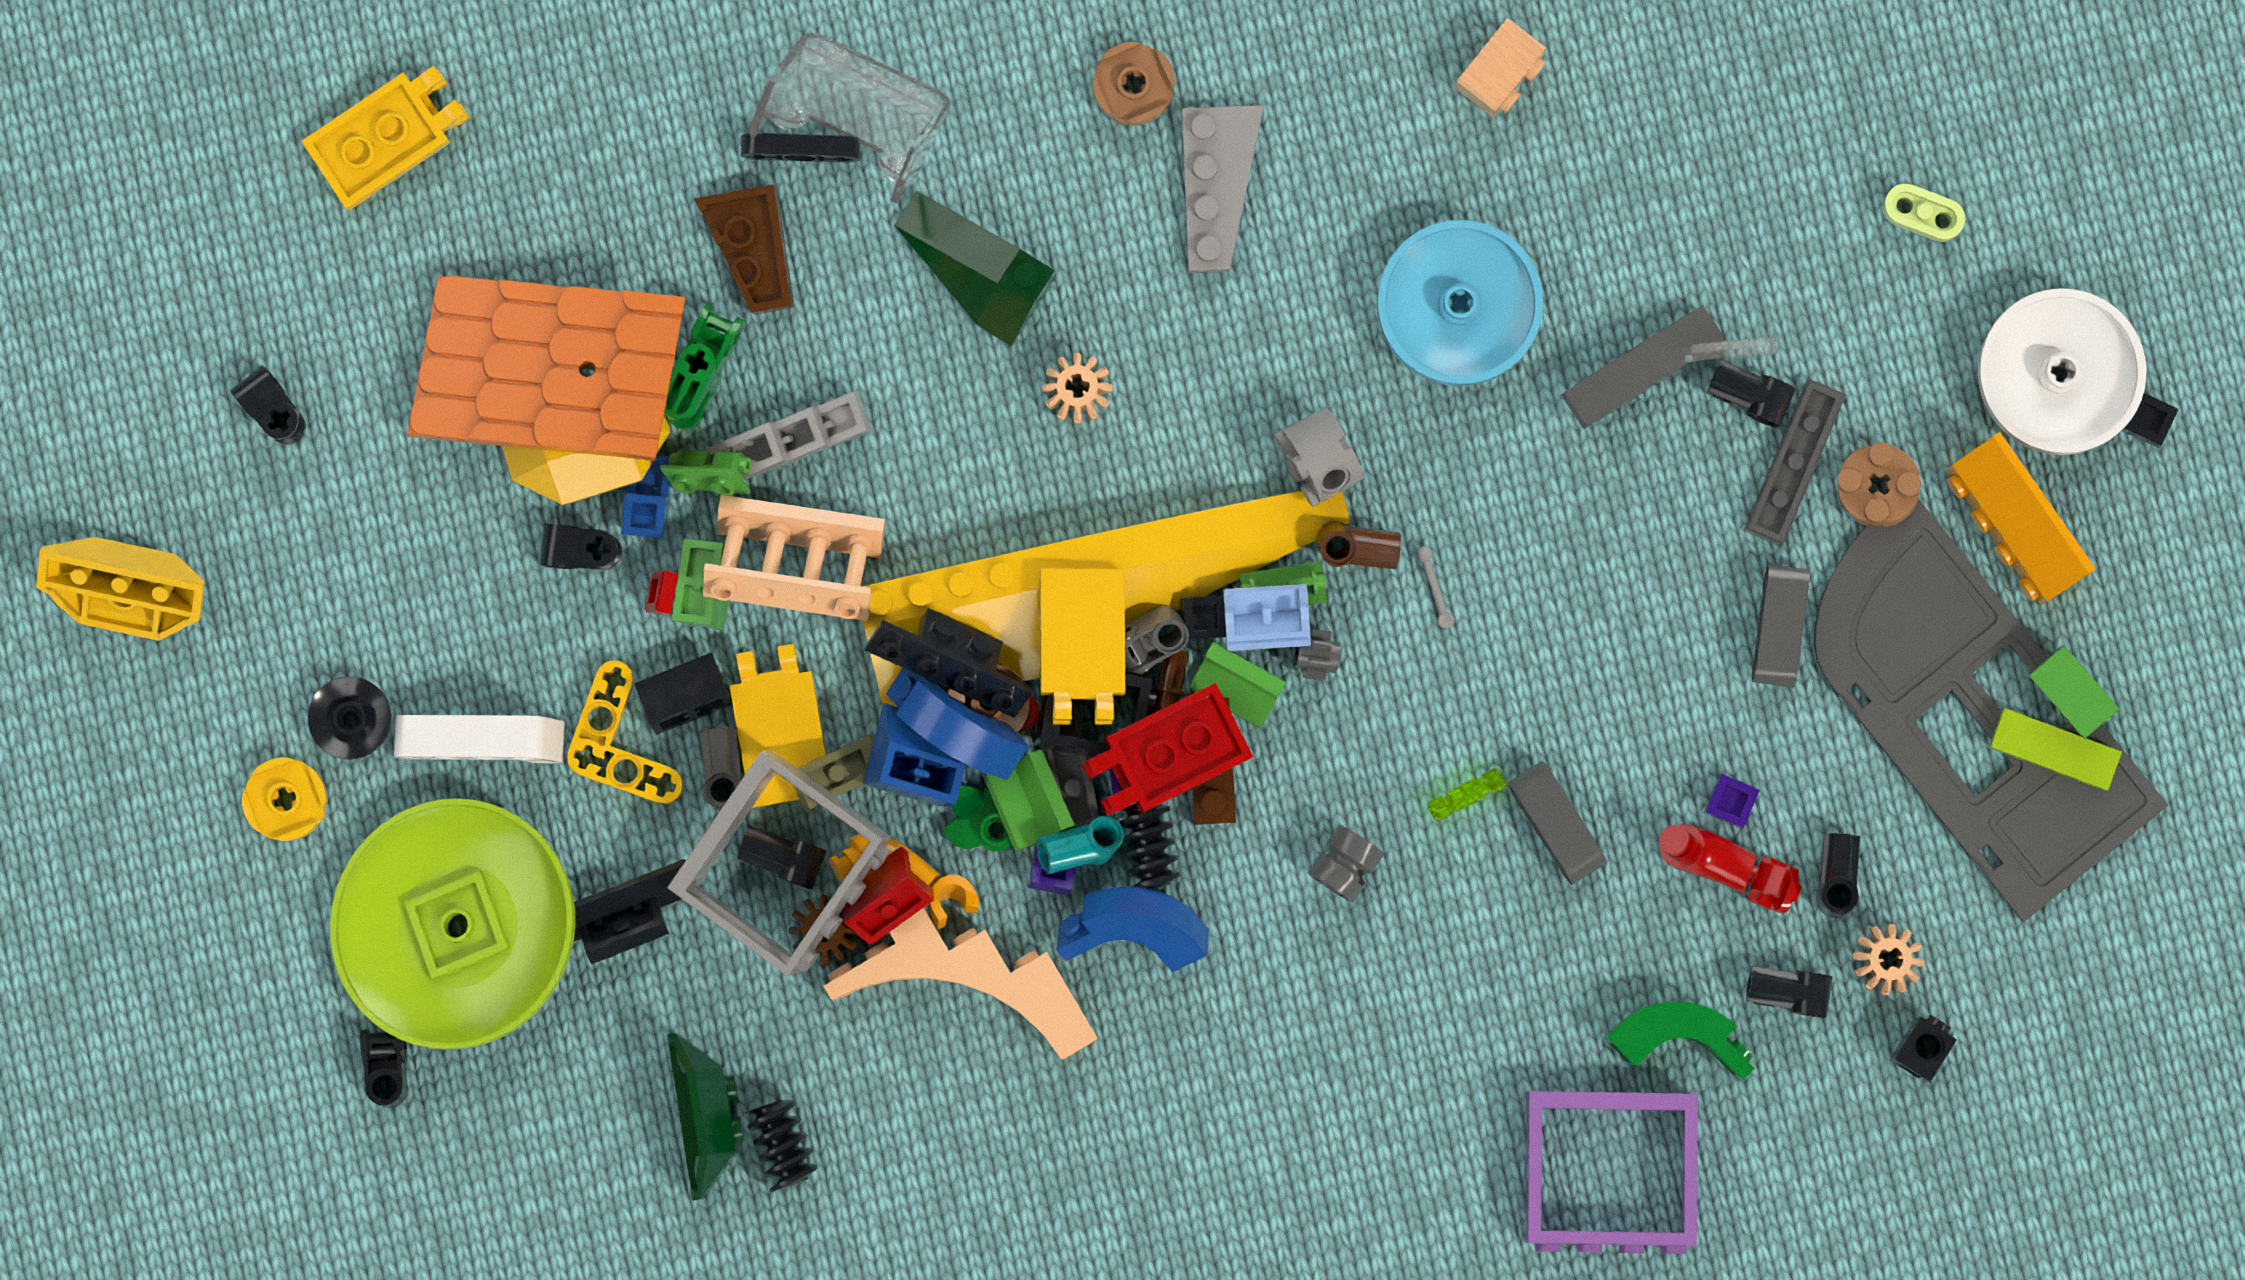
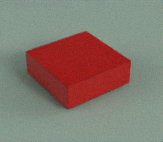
M669 571L652 573L644 609L646 613L655 615L671 614L679 574Z

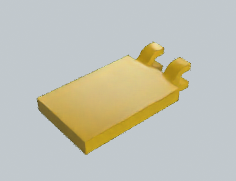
M434 66L427 69L413 81L404 72L302 140L305 148L348 211L451 143L445 132L470 119L462 104H459L457 100H454L438 112L428 95L441 90L448 83L441 72L436 70Z
M1041 568L1040 695H1053V725H1070L1072 720L1071 699H1095V725H1112L1114 720L1113 695L1125 694L1124 569Z
M794 644L777 646L781 670L757 673L753 651L736 654L741 683L729 685L744 774L747 773L760 752L764 750H773L796 768L826 755L812 671L799 672ZM775 773L752 808L798 801L799 798L793 785Z

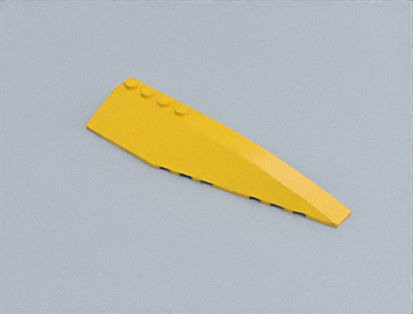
M1297 491L1119 528L862 586L871 588L868 621L862 620L867 642L882 620L917 635L921 618L926 610L930 608L1003 641L998 664L1013 670L1023 682L1040 679L1041 568L1124 569L1126 624L1161 605L1170 606L1178 611L1181 609L1180 598L1206 597L1212 592L1240 580L1239 574L1254 572L1315 542L1318 531L1329 521H1339L1349 525L1350 519L1344 493L1341 492L1312 508L1303 491ZM870 653L882 706L883 704L896 706L886 693L902 667ZM938 684L944 691L948 693L949 688Z

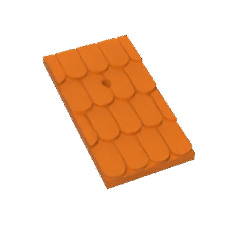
M438 276L407 437L655 461L686 297L627 290L622 292L577 286L563 287L500 279L495 281L459 276ZM590 369L594 374L585 377L580 374V371Z

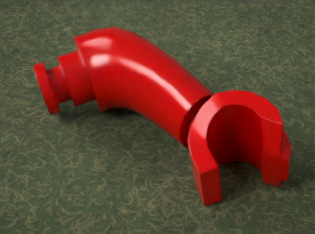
M1680 824L1668 826L1662 831L1659 839L1662 858L1671 867L1710 879L1742 893H1745L1748 885H1750L1751 888L1748 894L1750 902L1781 914L1786 913L1790 909L1792 902H1797L1802 888L1799 884V869L1765 855L1761 858L1759 866H1756L1757 855L1716 833L1700 827Z

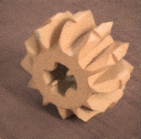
M1074 353V365L1070 367L1064 357L1058 358V365L1062 372L1060 373L1051 368H1048L1046 371V376L1056 383H1047L1042 386L1043 393L1057 394L1046 402V406L1048 409H1054L1062 404L1063 406L1058 413V419L1062 421L1067 418L1069 411H1074V423L1081 424V412L1085 410L1091 420L1097 419L1098 415L1093 404L1107 409L1109 401L1099 394H1108L1113 391L1112 384L1099 383L1109 375V371L1107 368H1102L1093 373L1097 364V358L1093 356L1088 360L1086 366H1081V354ZM1073 380H1082V386L1089 387V391L1085 392L1083 390L1082 397L1080 398L1073 397V392L1066 390L1067 385L1073 386Z
M1888 924L1885 929V937L1877 926L1870 928L1873 942L1863 936L1859 937L1857 943L1867 951L1866 953H1853L1852 959L1864 961L1865 963L1864 967L1857 968L1854 971L1856 977L1867 973L1871 975L1865 983V988L1868 990L1873 989L1880 980L1881 995H1889L1892 983L1898 993H1903L1906 991L1903 977L1912 983L1919 980L1918 975L1910 970V967H1923L1924 960L1912 958L1911 953L1922 949V946L1919 942L1910 946L1906 945V942L1911 937V931L1904 930L1896 939V926ZM1892 950L1897 956L1892 960H1897L1896 967L1891 966L1883 969L1880 966V962L1884 960L1879 959L1880 952L1886 953Z

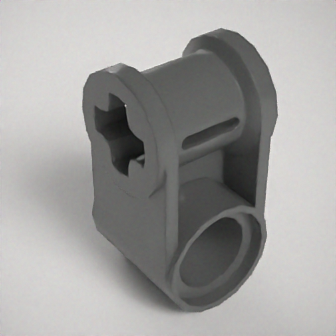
M1161 605L1125 624V674L1141 675L1153 665L1185 648L1189 639L1188 629L1174 608ZM1164 625H1175L1170 634L1165 636L1158 635L1159 630ZM1131 647L1133 653H1129L1127 648Z

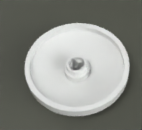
M2050 289L2031 294L2009 307L1993 324L1980 351L1978 381L1981 396L1989 414L2008 436L2021 445L2035 451L2054 455H2069L2086 452L2104 444L2128 424L2137 411L2144 393L2146 360L2143 347L2135 329L2127 318L2113 305L2100 297L2084 291ZM2057 368L2063 371L2065 378L2062 382L2056 381V375L2051 373L2052 369Z

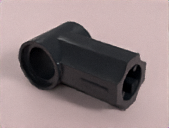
M1721 360L1706 394L1745 410V414L1755 421L1770 427L1779 428L1796 389L1780 379L1768 375H1761L1760 377Z
M749 826L742 840L737 859L776 873L780 879L813 890L827 851L794 838L790 841L771 832Z
M1843 833L1823 834L1820 887L1816 901L1819 910L1827 917L1841 918L1852 911L1857 905L1859 899L1857 876L1860 836ZM1831 887L1841 888L1847 894L1848 902L1844 908H1836L1829 903L1827 893Z
M1752 966L1747 982L1746 1002L1790 1009L1789 1012L1800 1015L1827 1018L1833 976L1807 971L1791 973Z

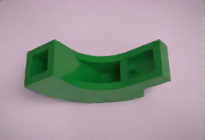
M1674 1001L1642 1008L1625 1017L1603 1037L1632 1068L1637 1067L1662 1043L1671 1039L1681 1038L1695 1041L1704 1046L1738 1081H1743L1755 1070L1749 1063L1753 1058L1751 1053L1736 1039L1732 1043L1726 1039L1737 1026L1721 1013L1696 1003Z

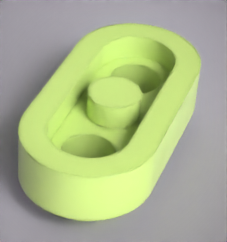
M1912 184L1895 186L1889 191L1883 202V211L1889 222L1938 242L1954 239L1962 231L1965 224L1964 211L1957 202ZM1900 200L1907 201L1910 205V212H1899L1896 206L1897 202ZM1938 215L1947 217L1949 226L1947 228L1938 227L1935 223V217Z

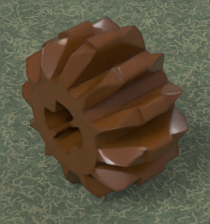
M827 895L820 896V909L817 910L810 899L804 901L805 907L810 912L807 917L799 911L793 912L792 916L796 920L803 922V927H789L788 932L790 935H803L804 937L829 902ZM843 920L835 934L827 942H820L815 948V951L821 952L820 963L822 966H828V952L833 951L835 958L839 962L845 960L844 954L838 948L841 944L850 950H855L856 944L853 941L845 938L846 934L855 935L856 933L848 926H845ZM802 939L795 942L792 945L794 950L798 947Z

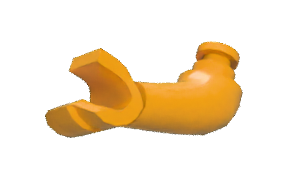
M860 833L848 839L850 847L841 852L842 857L838 858L834 855L829 858L830 865L841 883L870 842ZM891 838L886 846L890 850L889 854L901 846L905 848L909 854L911 871L933 889L934 901L929 904L928 912L938 930L946 926L947 915L940 905V902L943 900L955 899L962 904L964 912L970 914L978 913L979 898L973 885L967 879L959 875L942 877L937 870L897 839Z

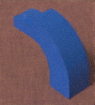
M905 668L901 669L886 693L899 708L896 715L917 734L951 757L981 772L1008 780L1029 747L1008 723L986 717L969 709L951 697L938 683Z
M1113 887L1085 895L1082 913L1070 915L1059 924L1056 951L1067 961L1105 942L1114 940L1134 941L1153 950L1171 972H1174L1207 956L1209 928L1187 905L1167 894L1140 887Z

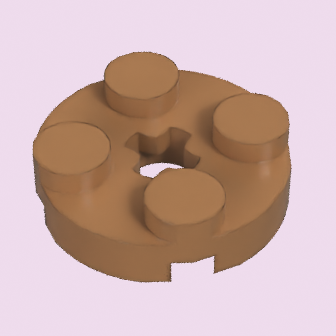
M1138 42L1121 43L1109 49L1102 56L1095 69L1093 93L1096 103L1105 115L1119 125L1139 126L1150 123L1159 118L1172 102L1175 85L1174 72L1168 59L1157 49H1152ZM1133 73L1136 79L1143 77L1145 83L1140 86V93L1134 94L1132 91H1125L1122 86L1127 83L1126 76Z
M1877 442L1871 446L1862 447L1852 453L1843 463L1837 481L1839 501L1842 508L1854 521L1866 526L1870 524L1890 527L1899 524L1914 511L1921 490L1919 470L1914 461L1902 450L1891 447V445L1884 442ZM1873 477L1878 479L1886 478L1889 481L1886 485L1889 492L1885 495L1879 491L1874 494L1869 492L1872 486L1870 479Z

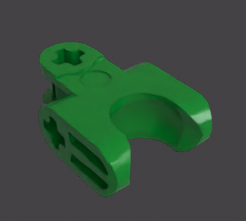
M705 304L692 328L690 340L679 354L672 369L664 413L669 422L681 430L694 429L701 423L719 385L721 372L727 359L735 349L745 324V320L738 317L732 322L714 314V306L710 304ZM705 362L708 368L706 370L699 369L695 374L692 368L694 366L701 367Z

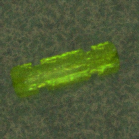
M1493 768L1483 773L1482 778L1478 779L1475 777L1448 791L1447 796L1443 797L1440 795L1427 803V808L1432 818L1439 822L1451 816L1452 811L1459 812L1486 798L1487 793L1494 794L1504 789L1506 781L1500 770Z

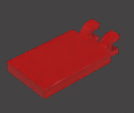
M1214 683L1104 738V741L1109 750L1087 760L1082 764V767L1088 779L1112 769L1122 791L1100 802L1107 817L1134 803L1137 804L1142 814L1250 760L1254 756L1217 684Z

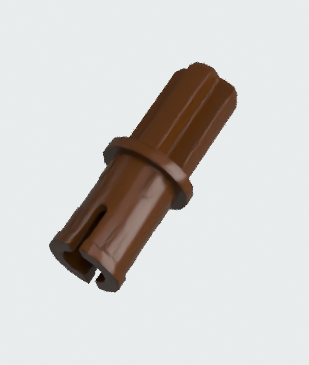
M1181 650L1163 660L1158 686L1153 687V691L1157 692L1153 714L1180 701V697H1185L1186 692L1182 691L1189 656L1187 652Z

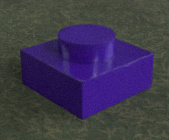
M1720 774L1704 813L1743 829L1760 790Z
M1036 844L1033 852L1028 888L1069 896L1073 887L1075 867L1047 874L1039 862Z

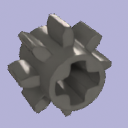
M1312 629L1310 630L1311 646L1295 647L1294 667L1304 669L1303 678L1322 681L1326 679V672H1337L1341 654V643L1330 641L1332 631Z

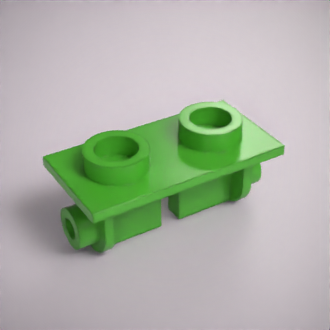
M679 449L677 453H671L669 465H661L660 467L673 488L683 493L711 491L719 495L730 496L734 493L750 494L751 491L743 479V475L749 474L751 471V459L745 457L743 453L715 452L712 465H708L711 456L708 451Z
M1321 561L1239 574L1241 588L1307 584L1308 605L1327 602L1326 581L1324 572H1322Z

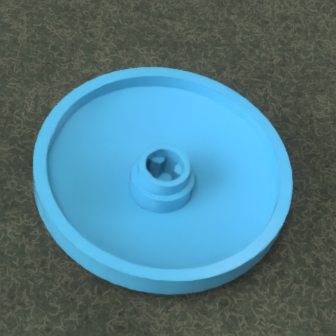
M1450 220L1419 230L1397 248L1389 259L1380 280L1377 296V313L1387 344L1406 367L1423 378L1436 383L1452 386H1470L1501 376L1523 358L1531 347L1541 324L1543 290L1534 263L1521 245L1512 237L1485 223L1470 220Z

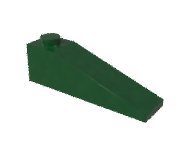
M918 191L914 193L894 224L895 228L943 283V286L963 307L972 321L978 327L1010 347L1013 346L1055 280L1054 269Z

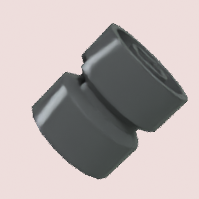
M1339 824L1327 842L1330 850L1329 853L1320 854L1307 874L1332 892L1353 903L1365 885L1362 878L1363 874L1373 873L1384 856V852L1352 830Z

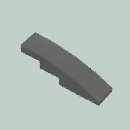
M1702 305L1564 392L1561 396L1582 428L1586 429L1642 395L1652 386L1679 371L1691 361L1718 346L1725 340V337Z

